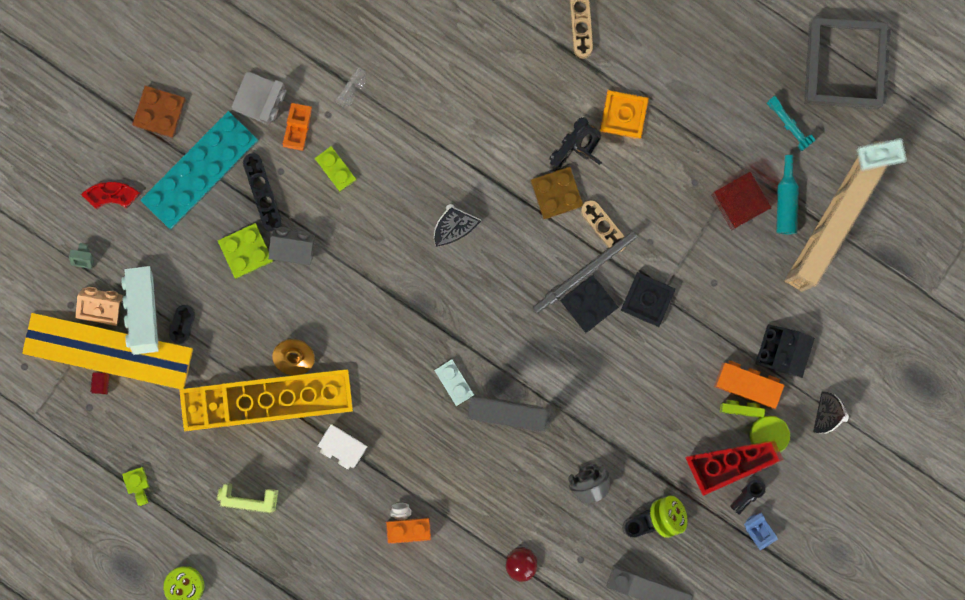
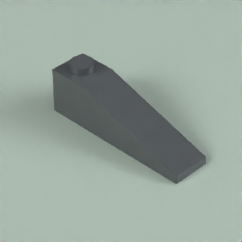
M615 566L612 567L606 587L639 600H691L693 597L687 593Z

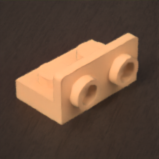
M95 287L82 288L77 297L75 318L117 326L124 295L118 294L116 291H100Z

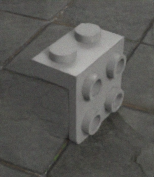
M247 72L234 99L232 109L235 112L270 125L271 120L274 121L277 116L279 101L282 102L285 97V85L280 81L275 80L273 82Z

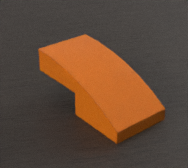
M291 103L283 147L304 150L312 107Z

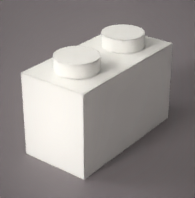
M333 424L330 425L318 445L321 448L320 453L328 458H331L332 455L338 458V464L348 470L350 467H356L368 448L367 445Z

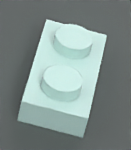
M902 140L857 149L861 170L906 161Z
M453 360L434 370L456 406L474 396Z

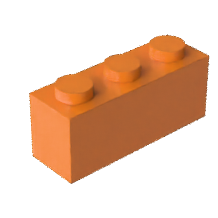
M730 360L728 363H722L714 387L776 409L784 385L780 383V379L770 375L768 378L760 376V371L752 368L746 371L740 368L741 364Z

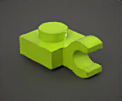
M140 467L123 473L122 476L128 494L135 493L138 506L148 504L144 489L150 486L144 468Z

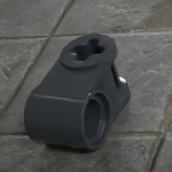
M650 509L625 520L622 526L624 534L628 537L636 538L656 531L651 520ZM631 522H635L638 525V530L634 534L628 531V525Z

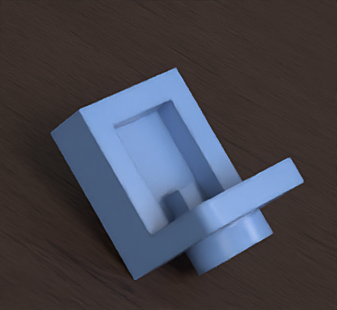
M762 513L750 516L746 523H744L747 533L760 551L778 540Z

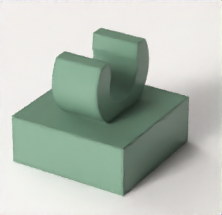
M80 243L78 251L70 250L69 260L71 266L92 269L94 260L92 253H89L88 244Z

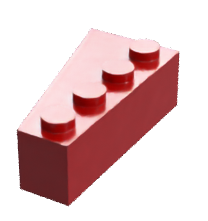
M775 440L685 457L703 496L784 460Z

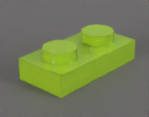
M332 146L314 158L339 192L356 181L354 175Z
M726 400V403L720 404L719 413L763 418L765 409L760 408V404L747 403V406H740L739 401Z

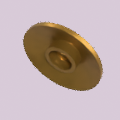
M287 339L276 345L273 350L272 359L278 370L295 376L302 375L312 368L315 355L307 343L297 339Z

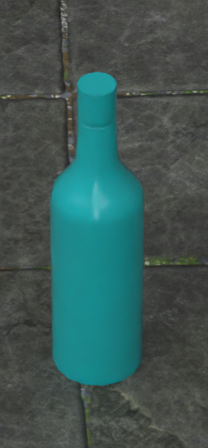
M785 155L784 176L777 187L776 234L794 235L798 232L799 186L793 176V155Z

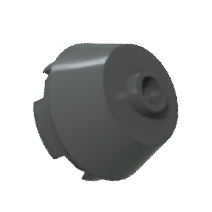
M590 464L581 467L580 473L575 476L571 474L568 478L570 483L569 489L582 503L597 502L609 493V472L605 470L604 466L598 468L596 464Z

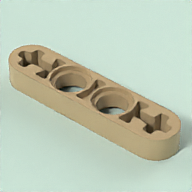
M570 0L573 49L577 57L584 59L590 56L593 49L589 0ZM577 2H582L585 4L586 10L578 13L575 11L574 5ZM582 22L587 25L588 29L585 33L577 32L576 25ZM588 36L589 39L585 38L584 44L589 49L583 54L581 50L577 49L581 45V39L576 40V37L584 38Z

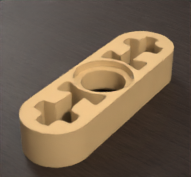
M587 201L583 204L581 208L582 216L608 248L612 247L613 240L611 237L606 240L605 236L610 235L613 230L616 232L613 234L615 239L618 240L625 237L597 202ZM588 205L589 207L594 206L596 208L594 213L597 217L600 213L603 215L595 224L592 222L595 219L594 216L585 213L587 211L586 206ZM599 222H608L610 225L609 231L606 233L600 232L598 229Z

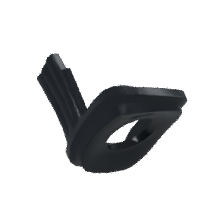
M585 125L574 136L572 147L583 159L588 160L590 158L597 164H602L598 158L591 155L601 139V134L596 127ZM590 134L591 137L588 144L581 147L584 137Z

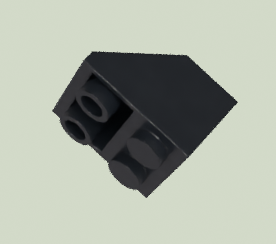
M767 324L755 364L803 378L815 338L800 331Z

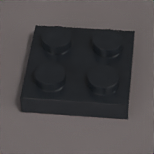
M637 272L620 311L659 328L676 289Z
M594 275L590 276L560 300L585 334L619 308Z

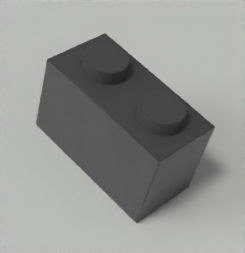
M285 227L274 228L270 238L268 259L310 265L314 254L316 234H311L305 230L291 231Z

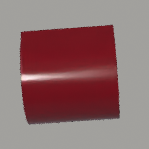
M93 372L90 392L108 395L110 374Z

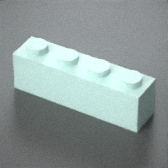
M146 266L124 269L125 277H122L123 290H126V296H123L124 309H127L128 314L124 316L125 327L129 328V335L125 336L126 346L131 348L133 355L159 352L154 281L151 268Z

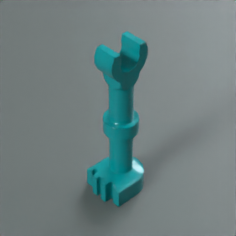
M776 96L768 100L767 105L784 122V127L790 130L799 141L797 147L801 152L816 141L812 135L805 137L797 127L795 119L790 118Z

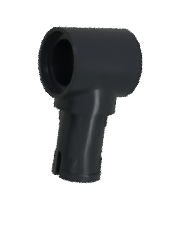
M758 476L748 479L746 486L741 490L742 494L730 505L733 510L736 509L738 515L751 502L764 495L766 490L764 480ZM752 483H760L762 485L761 490L753 492L750 489Z

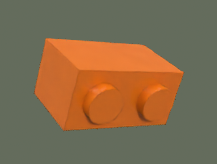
M430 518L386 522L388 544L431 540Z

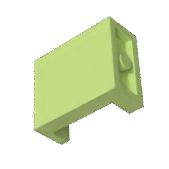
M231 483L223 484V487L219 488L218 500L221 501L220 506L269 513L276 511L278 490H266L265 499L262 501L231 496L233 485Z

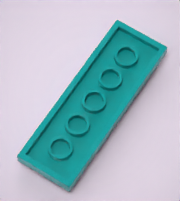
M228 111L140 201L172 230L259 140Z

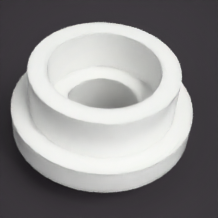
M396 503L390 511V515L396 520H405L412 514L407 503Z

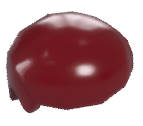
M525 547L512 550L506 559V572L510 578L518 582H527L534 577L537 570V558L532 550Z

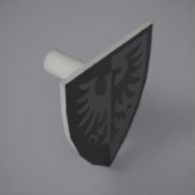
M449 204L435 227V246L447 245L463 238L481 222V219Z
M821 391L813 432L823 434L833 431L842 422H847L849 415L845 412L841 400L835 394Z

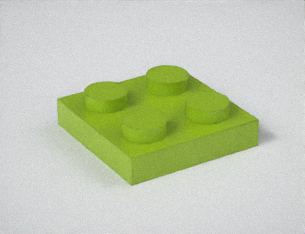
M256 223L218 240L235 279L274 262L268 259L269 250Z

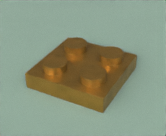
M571 167L530 180L543 220L582 208L583 203Z

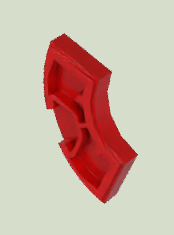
M102 182L89 187L81 195L95 209L110 203L120 204L127 209L141 193L124 183Z

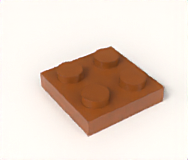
M145 86L132 125L174 138L186 99Z

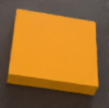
M608 90L600 132L641 139L649 98Z

